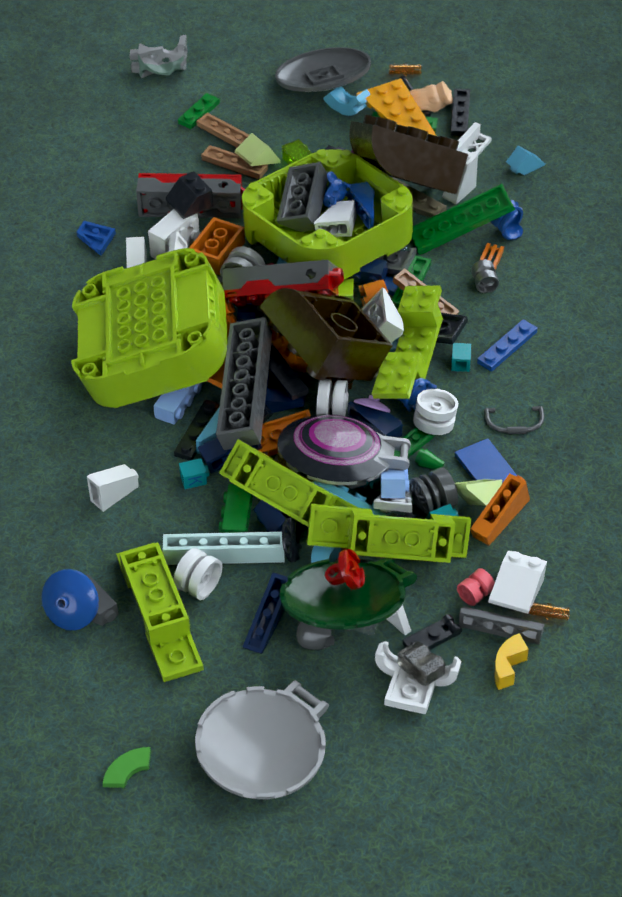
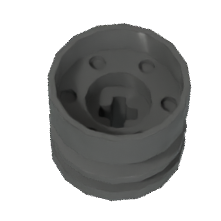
M444 467L430 471L428 476L422 474L419 477L412 478L409 482L413 502L424 517H427L429 512L445 505L451 504L454 507L458 504L456 485Z

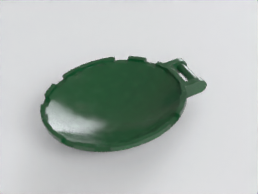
M383 558L377 562H361L358 565L359 568L364 569L365 582L359 589L352 590L346 583L331 585L325 579L326 570L331 565L339 563L330 562L329 559L305 565L290 574L288 581L281 586L280 599L286 612L305 624L335 630L362 628L379 623L396 613L405 600V587L414 584L417 580V575L412 571L403 569L391 558Z

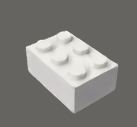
M173 209L148 231L151 257L156 259L157 255L169 252L171 234L174 232H178L187 242V247L200 235L198 213L183 219Z

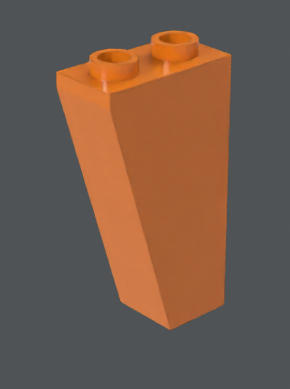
M509 473L470 528L472 537L489 546L530 500L527 483L524 478Z

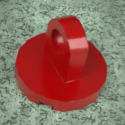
M352 549L342 550L338 557L339 563L331 565L326 570L325 579L331 585L346 583L352 590L359 589L365 582L364 569L359 568L358 563H361L360 559Z

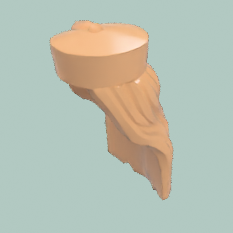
M443 81L437 85L432 84L410 91L421 111L437 112L453 103L452 91Z

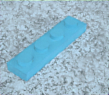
M312 481L314 484L358 508L371 509L374 515H386L380 509H374V502L371 505L365 502L366 497L358 493L355 496L348 492L349 488L344 485L336 486Z

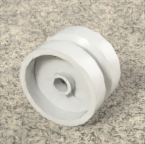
M331 379L320 380L316 414H330L332 409V415L345 416L348 407V381L337 380L333 391Z
M427 389L422 391L417 397L413 417L414 425L419 430L432 435L449 433L453 430L458 408L457 398L445 390Z
M198 548L190 549L182 557L174 573L173 580L176 588L189 592L191 596L198 600H204L219 582L223 568L222 562L213 556H207L205 552Z

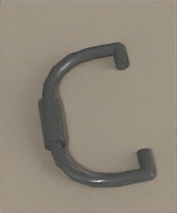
M532 406V411H539L540 415L539 422L536 425L527 428L526 426L500 428L490 420L489 413L495 412V408L484 409L487 425L495 431L507 434H526V432L535 431L544 423L545 417L542 406Z

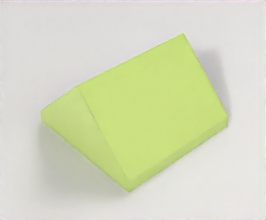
M253 133L235 149V153L250 166L277 164L281 161L270 147Z
M482 479L458 482L455 485L458 495L468 504L487 506L502 485V480Z

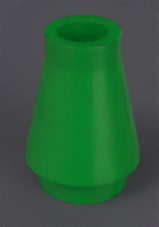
M421 448L415 459L418 466L433 470L443 467L445 461L438 458L428 449L424 450Z

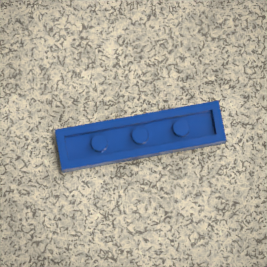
M523 319L477 358V363L492 372L536 334L537 327Z

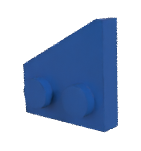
M83 221L76 232L77 237L99 255L103 254L116 234L114 228Z

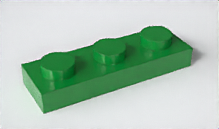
M206 93L178 119V124L192 129L197 125L198 119L206 113H210L220 103V98Z

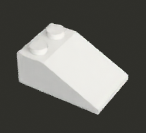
M382 287L362 308V311L392 344L396 338L403 334V321L386 289Z
M508 551L501 564L488 603L528 614L544 581L547 561L537 557L526 556L519 552Z

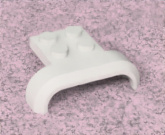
M387 641L379 643L375 653L377 666L384 673L393 676L384 705L422 714L427 712L435 686H448L456 680L461 666V661L456 656L452 664L448 666H439L398 657L389 650Z

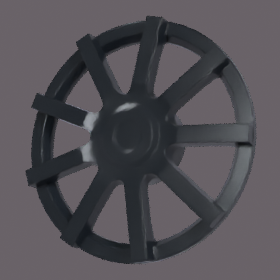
M292 517L285 519L283 523L282 544L286 558L289 562L294 563L300 559L299 549H302L299 541L301 531H298L297 521L293 520Z

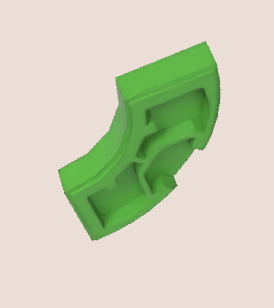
M137 748L119 756L107 769L103 779V787L125 788L127 781L133 774L149 770L151 748Z

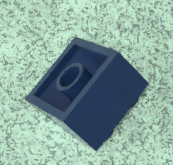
M263 500L253 509L258 516V521L267 529L266 532H282L285 519L291 518ZM297 521L298 531L302 532L308 529V526Z

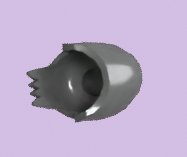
M300 622L297 627L296 636L298 643L305 649L321 650L334 645L335 639L331 635V629L314 627Z

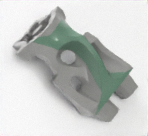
M180 36L178 46L171 51L164 49L163 46L147 47L141 43L138 49H130V60L139 61L131 63L132 73H140V77L143 78L153 73L170 75L174 71L185 70L187 36ZM164 58L170 59L169 62H163L162 60Z

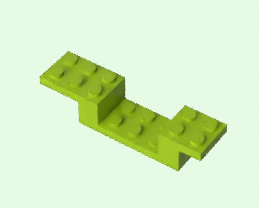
M440 285L405 286L398 308V313L403 321L404 331L399 337L395 352H389L379 368L372 391L373 399H410L415 380L426 378L443 321L438 305L442 292Z
M239 439L219 474L228 478L233 484L308 527L311 504L358 508L277 463L271 457Z
M311 504L307 545L352 549L359 556L450 563L451 557H467L471 518L430 514V520L374 515L371 509Z
M151 543L116 553L128 588H132L142 614L145 634L163 682L203 671V663L190 633L188 615L159 543Z

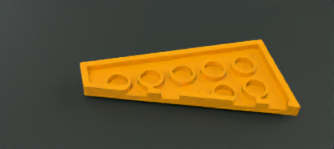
M401 78L367 89L371 95L366 98V105L370 109L373 108L377 111L380 117L395 121L398 125L418 128L427 131L428 134L437 136Z

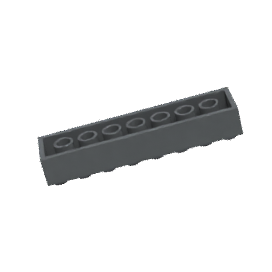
M265 317L230 323L216 436L224 450L233 449L238 439L250 446L261 444L272 330Z

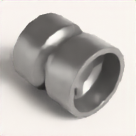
M480 260L473 264L471 272L475 279L477 290L481 293L495 291L499 286V280L493 263L489 260Z

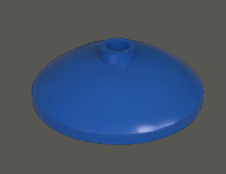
M64 569L52 574L45 582L42 590V605L46 615L55 625L62 629L78 630L84 628L93 621L97 614L99 606L97 590L92 581L85 574L77 570Z

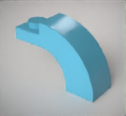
M338 87L323 99L332 109L342 115L352 116L367 106L366 98L371 94L366 89L359 95L352 96L343 87Z

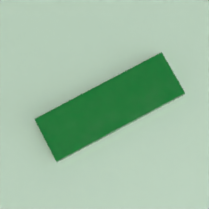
M500 184L413 226L412 240L419 255H422L514 211L515 208L503 184Z

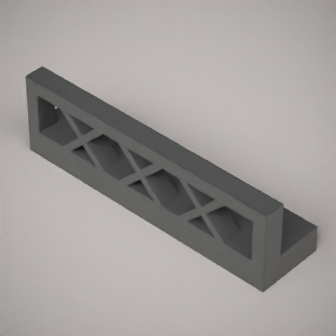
M463 607L460 610L459 626L462 628L507 638L519 633L524 641L540 645L544 630V624L469 607Z

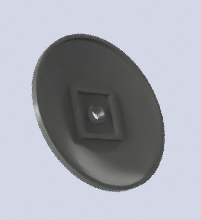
M332 47L302 53L285 61L276 70L275 77L281 87L289 90L302 92L326 91L342 87L364 76L371 67V59L366 52L355 48Z

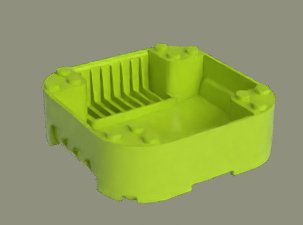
M319 149L315 153L250 183L242 195L244 232L247 241L251 245L259 242L287 263L329 260L343 270L344 279L360 271V267L384 254L389 256L401 250L412 239L413 197L410 190L350 150ZM321 162L327 173L332 171L338 179L348 184L368 182L375 191V198H373L374 227L368 230L358 214L352 236L335 237L324 229L299 232L278 224L276 221L289 167ZM347 196L342 201H348ZM322 204L320 216L329 209L324 204Z
M182 248L157 255L155 260L124 269L121 266L102 272L86 282L87 285L82 291L78 290L73 299L72 308L78 317L77 359L71 360V364L93 400L101 406L118 408L206 382L221 368L226 360L228 339L225 292L208 259L202 252L197 253L194 249Z

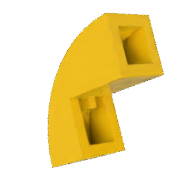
M519 633L506 640L497 653L495 682L498 690L514 685L515 672L511 666L525 662L528 659V647Z

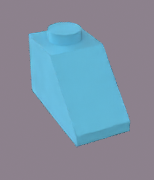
M520 146L516 147L506 161L511 166L509 168L515 174L521 173L523 175L545 165L535 154Z

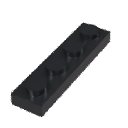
M454 89L451 136H463L468 130L470 89Z
M204 400L174 451L175 457L188 461L193 460L197 453L196 440L220 407V403Z

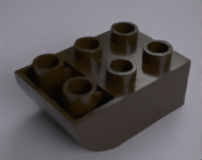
M365 115L363 123L351 121L349 134L354 154L391 177L457 195L468 157L467 153L457 151L459 141L443 136L431 135L427 131L418 128L398 125L395 121L378 116Z
M283 288L270 294L260 306L270 319L268 323L270 328L282 334L288 340L287 348L289 351L302 357L307 363L306 371L308 374L318 380L323 381L327 377H337L340 380L348 381V383H353L355 379L372 381L393 346L354 300L348 297Z

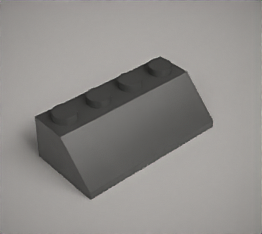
M321 162L289 167L276 221L278 224L299 232L315 230L314 221L320 217L328 182L327 171Z

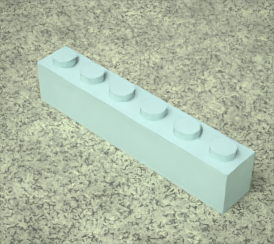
M282 532L163 534V555L167 565H178L182 557L192 548H198L205 552L207 556L219 559L222 564L285 562Z

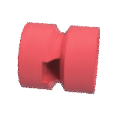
M480 568L473 572L469 578H466L457 585V592L463 601L470 606H474L483 599V596H487L492 592L495 581L486 570Z

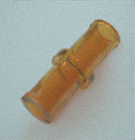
M389 64L390 69H395L389 70V75H421L422 72L421 70H415L422 69L421 64Z
M533 602L528 615L568 621L570 608L553 606L552 603L540 604Z

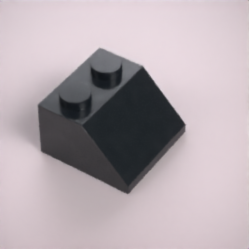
M195 171L179 177L166 196V201L183 219L214 206L212 189Z

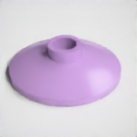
M369 395V398L354 400L357 404L390 413V409L379 402L380 399H373L372 395Z

